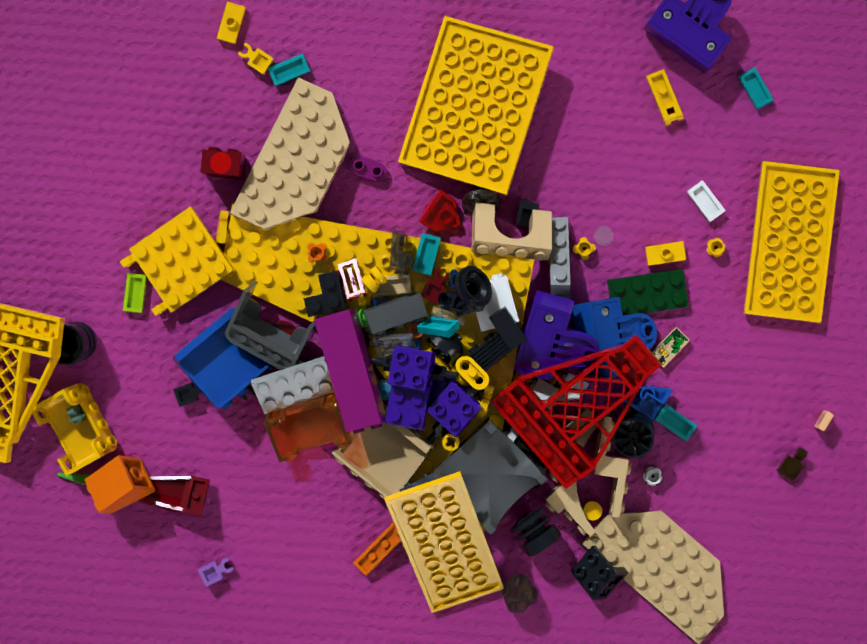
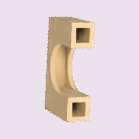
M476 202L472 213L471 251L481 254L496 253L499 256L512 255L518 258L548 260L552 251V212L533 209L529 219V234L523 238L513 239L504 236L496 228L495 205Z

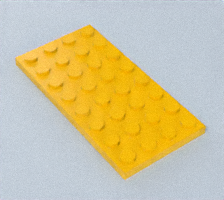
M762 161L743 314L821 323L840 170Z
M460 471L384 497L431 613L504 589Z

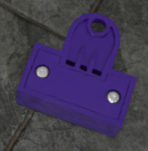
M663 0L643 30L705 74L732 39L730 35L717 27L727 13L731 0H687L686 3L681 0Z
M537 290L524 332L527 340L521 343L513 371L527 374L585 356L584 353L587 351H592L593 353L600 351L599 344L593 336L567 328L574 305L573 300ZM595 359L565 368L582 371L594 362ZM549 372L536 376V378L551 382L553 374Z

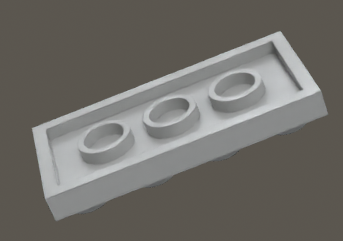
M324 356L251 380V385L264 414L334 392Z

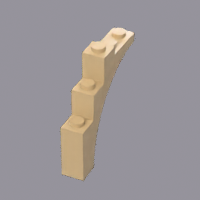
M585 408L581 411L580 416L592 417V412ZM572 420L565 428L577 429V420ZM580 420L579 428L582 425H584L587 421ZM593 425L576 438V441L582 448L592 432L597 428L596 425ZM549 473L550 477L557 483V478L552 473ZM576 482L567 489L559 483L544 497L547 501L545 505L552 513L556 511L559 514L565 509L566 511L563 514L570 521L574 519L578 523L576 528L583 536L587 533L591 537L596 532L586 519L580 506Z

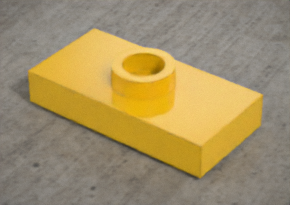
M227 2L217 35L218 40L236 45L246 11L245 6Z
M684 241L645 247L648 266L686 260Z

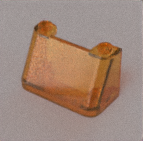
M335 392L268 413L263 422L279 462H291L297 458L296 456L301 450L334 442L335 446L345 448L353 440L351 431H345Z

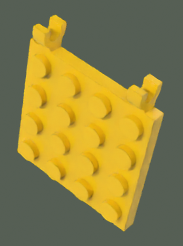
M190 206L129 249L132 254L119 261L123 268H128L137 261L163 300L162 303L151 309L155 316L162 314L167 309L173 313L234 271V268L193 206Z

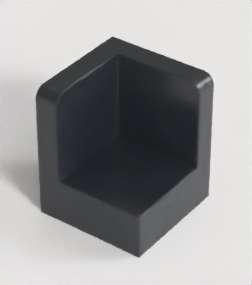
M521 200L515 225L529 228L532 210H539L540 204Z

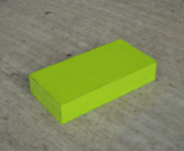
M127 273L123 311L143 313L147 284L146 275Z

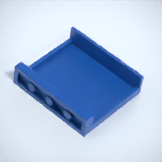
M233 307L173 357V361L218 411L222 408L224 410L229 408L234 403L232 399L236 396L239 398L248 391L246 387L251 384L252 379L261 377L265 371L269 373L275 368L227 340L225 331L235 311Z

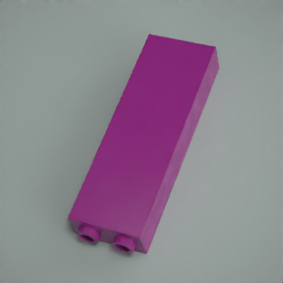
M356 308L314 319L345 431H353V434L365 431V427L370 426L371 429L382 427V423L385 422L386 412Z

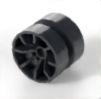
M631 411L626 413L613 435V444L616 450L628 458H639L646 455L654 442L655 426L653 421L642 412Z

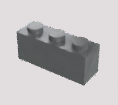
M419 292L362 310L369 332L376 336L387 333L386 330L392 327L394 330L405 327L404 323L410 321L412 323L424 320L423 317L428 316L421 293Z

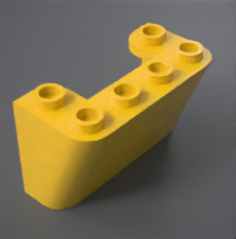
M82 383L62 389L36 405L32 413L38 426L47 422L50 423L67 455L57 459L65 476L73 474L117 449V440L112 435L107 421L99 411V406L93 400L89 388ZM80 404L82 412L86 414L84 416L85 420L77 424L69 422L68 419L71 417L66 409ZM38 410L42 413L43 418L39 416ZM65 461L70 464L71 469L66 466Z

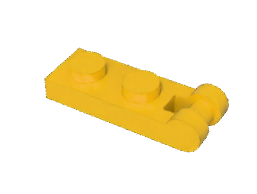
M662 69L646 76L664 125H671V122L675 120H683L682 111L665 70ZM673 108L674 113L668 115L667 109Z

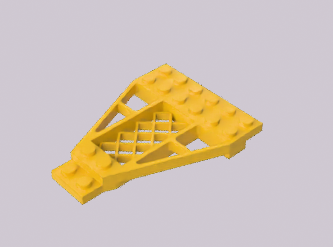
M0 303V362L4 360L7 368L3 370L0 365V379L5 384V387L2 389L0 387V400L3 403L0 407V462L9 463L11 462L13 443H18L61 356L65 318ZM12 352L17 359L13 363L8 356ZM31 353L50 358L40 379L29 375ZM9 371L14 377L11 382L6 375ZM28 382L35 383L37 386L25 409ZM7 390L12 396L10 400L4 394ZM4 409H6L10 415V417H8L7 419L2 413Z

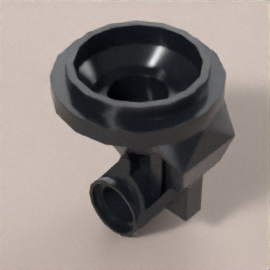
M475 266L464 267L456 275V290L441 292L438 296V303L442 309L455 311L457 317L481 312L491 300V283L481 269Z

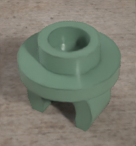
M80 404L66 409L71 417L68 419L69 422L77 424L85 420L84 416L86 414L82 412Z

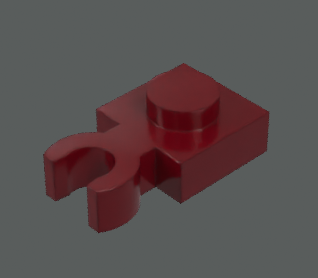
M441 268L435 270V279L429 278L421 293L422 297L435 304H438L439 294L446 289V286L442 285L443 281H446L450 276V273L447 272L445 277H440L439 271Z

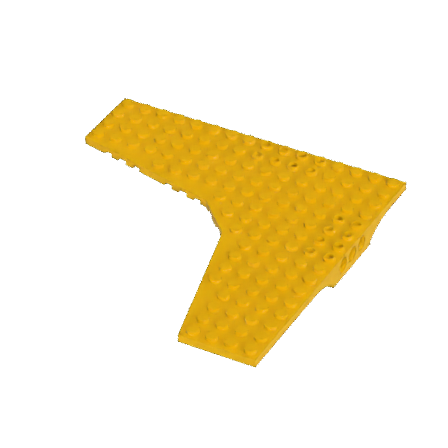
M230 214L228 226L230 236L229 240H226L224 255L234 268V271L221 280L242 290H245L255 280L258 283L252 295L308 321L313 322L318 316L324 317L352 308H356L357 311L364 308L358 307V299L353 298L352 301H348L349 308L308 317L304 298L322 294L318 275L339 270V264L357 259L362 278L365 275H369L371 269L375 266L386 276L411 274L413 293H422L428 279H435L434 272L437 268H441L439 276L445 277L447 272L450 273L451 270L456 269L452 264L454 254L459 251H466L472 258L470 266L481 269L489 280H492L491 276L503 273V276L508 275L511 293L520 317V321L517 324L522 330L534 259L518 258L512 255L499 256L496 253L481 254L472 252L471 247L440 242L432 276L412 271L420 242L418 237L303 216L288 223L273 226L271 229L263 230ZM324 243L327 246L325 250L327 260L325 262H309V250L307 249L309 244L319 245ZM351 265L357 289L360 291L354 265ZM345 267L344 270L350 292L354 293L347 267ZM451 275L442 283V285L446 286L444 292L456 290L455 287L450 288L448 286ZM365 285L367 293H370L371 300L374 298L373 292ZM409 294L391 295L385 297H387L389 301ZM422 297L428 316L459 321L460 328L457 332L463 338L461 340L464 346L462 357L468 356L470 354L468 350L474 345H482L485 342L483 338L490 332L494 334L498 332L496 328L481 332L476 312L457 317L455 311L442 309L439 303L435 304ZM371 304L366 305L367 309L372 307ZM410 322L404 323L405 327L394 330V337L381 339V345L368 346L367 349L371 360L373 357L385 359L386 356H392L394 345L400 346L402 335L411 336L407 332ZM425 334L422 338L419 337L421 339L419 350L433 352L431 349L434 346L432 343L428 345L425 340L429 335ZM519 345L486 371L490 378L489 384L495 386L492 398L512 383ZM435 354V362L441 366H446L447 371H451L456 366L455 364L453 367H450V362L446 365ZM375 365L384 379L388 380L389 372L384 371L382 366ZM484 392L481 394V396H480L477 400H481V401H482V398H483V396H484ZM491 402L486 417L482 419L475 416L460 433V444L488 417L503 431L505 418ZM427 412L424 430L418 431L428 438L434 431L432 426L437 420ZM439 436L434 442L436 446L409 482L420 480L424 474L434 473L433 471L453 452L443 447L442 440L444 437ZM449 437L448 444L452 443L455 445L456 439ZM480 522V525L484 533V526Z

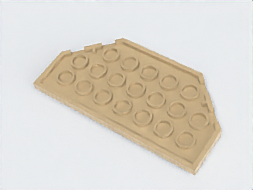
M298 77L230 211L231 215L263 230L273 228V226L285 224L301 216L317 212L350 146V141L332 92Z
M661 510L620 514V518L607 514L594 528L596 532L591 537L588 535L582 542L588 549L591 546H596L613 567H625L629 573L623 580L696 643L700 644L724 616L720 561Z

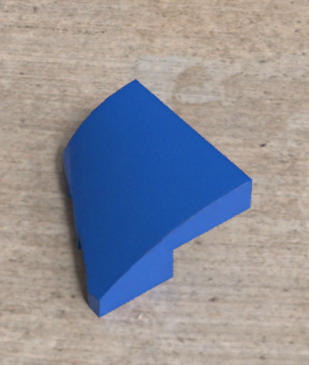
M642 386L629 408L646 414L653 421L673 390L670 388ZM628 398L622 402L624 405H626Z

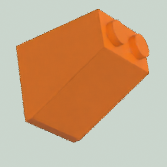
M118 455L84 479L87 490L93 498L94 506L99 513L111 514L155 492V488L141 458Z

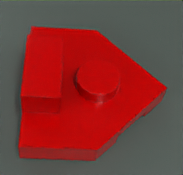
M439 189L435 197H432L422 212L423 215L419 222L433 232L461 227L456 200Z

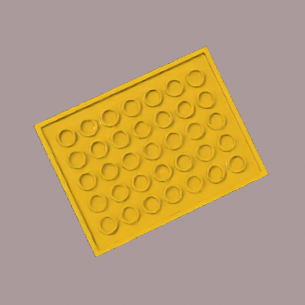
M444 16L398 162L508 195L554 46Z

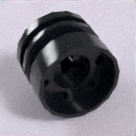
M78 321L64 324L61 356L57 363L70 365L86 360L93 355L97 339L95 332L89 325Z
M543 507L525 514L510 529L512 534L521 531L515 538L517 541L524 538L527 539L523 543L522 549L528 557L543 551L561 536V532L555 524L544 525L550 517L546 515L540 518L545 513Z

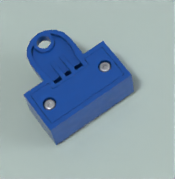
M619 297L573 305L572 318L574 329L593 336L599 344L600 351L623 345L635 334L638 335L649 349L655 344L657 338L655 322L644 313L623 316ZM646 326L649 328L648 336L645 334ZM587 351V352H585L584 354H585V355H589V354H592L593 352H592V351ZM596 368L586 376L595 377ZM599 368L598 377L610 378V369ZM613 370L612 377H617L618 375Z

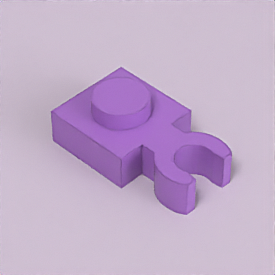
M228 557L223 558L219 565L214 560L197 569L206 587L223 579L221 573H229L234 570L233 566L230 568L224 567L225 562L229 561Z

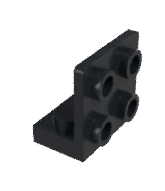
M591 546L571 570V573L593 600L606 599L629 573L625 567H613L596 546Z

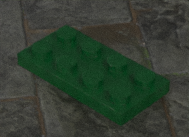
M683 269L607 280L609 298H620L623 316L689 307Z

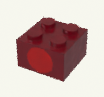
M208 147V150H202L200 173L210 177L244 180L246 157L238 149H227V152L218 147Z

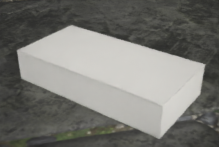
M703 180L686 192L708 222H711L725 212V209Z

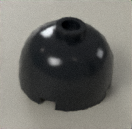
M457 331L450 338L429 335L425 339L428 345L432 343L434 347L431 350L435 352L439 359L446 365L450 362V367H453L463 355L464 346L461 342L463 338Z

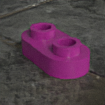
M355 156L350 161V170L357 176L380 182L387 175L386 167L380 162L363 156ZM361 162L363 164L362 168L357 169L355 167L356 163ZM375 168L381 170L379 175L373 173Z

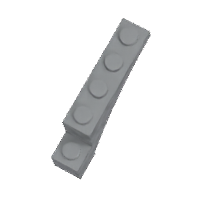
M568 217L552 218L550 291L552 295L570 300Z

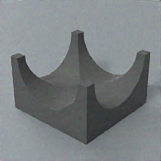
M489 417L433 471L435 480L459 471L461 472L477 517L490 535L496 530L497 524L507 510L523 494L538 484L542 485L547 480L544 472Z

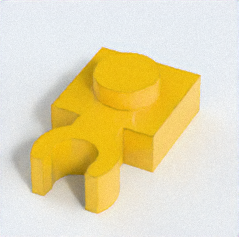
M244 43V46L248 48V52L242 54L239 51V56L243 59L249 58L250 60L247 64L264 75L274 61V58L259 48L253 52L251 46Z
M221 210L219 212L216 234L217 244L223 245L226 240H229L230 230L227 229L229 211Z
M488 384L482 401L478 400L483 408L476 417L482 419L486 417L495 389L494 385Z

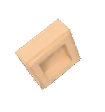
M824 410L814 427L825 431L834 417L833 414Z

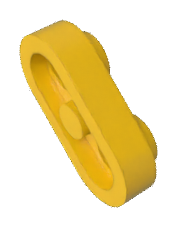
M463 356L457 360L456 371L473 389L480 391L488 386V374L471 357ZM462 364H468L469 369L463 370ZM480 377L483 383L477 384L475 379Z

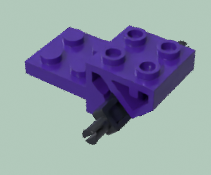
M394 345L392 356H386L385 359L376 357L372 359V365L382 366L384 371L389 372L387 384L391 385L385 418V423L424 430L427 416L426 410L429 405L430 393L433 391L434 381H444L445 378L456 381L458 379V372L447 371L446 366L435 365V352Z
M445 378L444 381L435 380L426 411L437 422L432 426L434 431L426 440L433 445L439 436L444 437L448 432L454 437H458L482 410L483 407L477 399L484 390H475L470 385L465 388L459 382ZM480 378L476 383L482 384V378Z

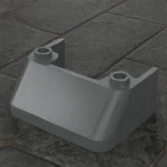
M254 280L243 291L226 328L225 336L231 343L279 370L295 366L315 333V322L313 321L308 329L298 327L293 331L292 335H289L258 318L261 313V306L256 300L251 298L258 283Z

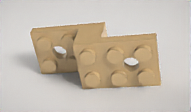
M605 415L600 419L601 424L610 432L614 426L612 418ZM599 428L594 459L607 438ZM610 441L592 472L596 475L614 477L608 513L612 517L620 518V513L623 514L625 509L623 494H627L628 483H626V475H630L631 464L625 457L606 454V452H610Z

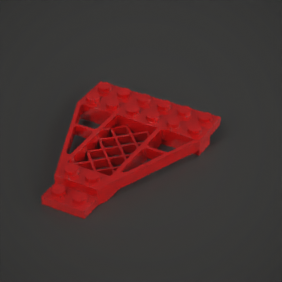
M635 334L623 345L520 375L494 396L490 402L563 487L567 489L596 468L597 463L644 381L660 368L662 364L638 335ZM595 359L594 362L568 382L564 381L556 371ZM596 368L595 377L586 376ZM598 369H610V378L598 377ZM613 370L621 378V380L612 379ZM551 372L562 387L548 399L541 400L525 380ZM581 380L580 389L571 388ZM583 380L595 381L594 391L584 390ZM597 381L609 382L608 392L597 391ZM611 383L623 384L622 393L611 392ZM625 384L629 388L627 391H625ZM566 392L565 401L556 400ZM568 392L580 393L579 403L568 402ZM582 393L593 394V404L581 403ZM596 395L608 396L607 405L595 404ZM610 396L618 397L610 403ZM628 398L613 428L608 432L599 420ZM553 404L565 405L564 415L553 414ZM567 406L579 407L578 416L566 415ZM581 407L593 408L592 417L580 416ZM595 408H596V409H603V410H601L598 414H596V415L594 416V414H595ZM557 418H562L563 424ZM566 419L577 420V429L565 428ZM580 420L587 421L584 425H582L579 428ZM593 425H596L607 437L595 459H592L576 441V438Z

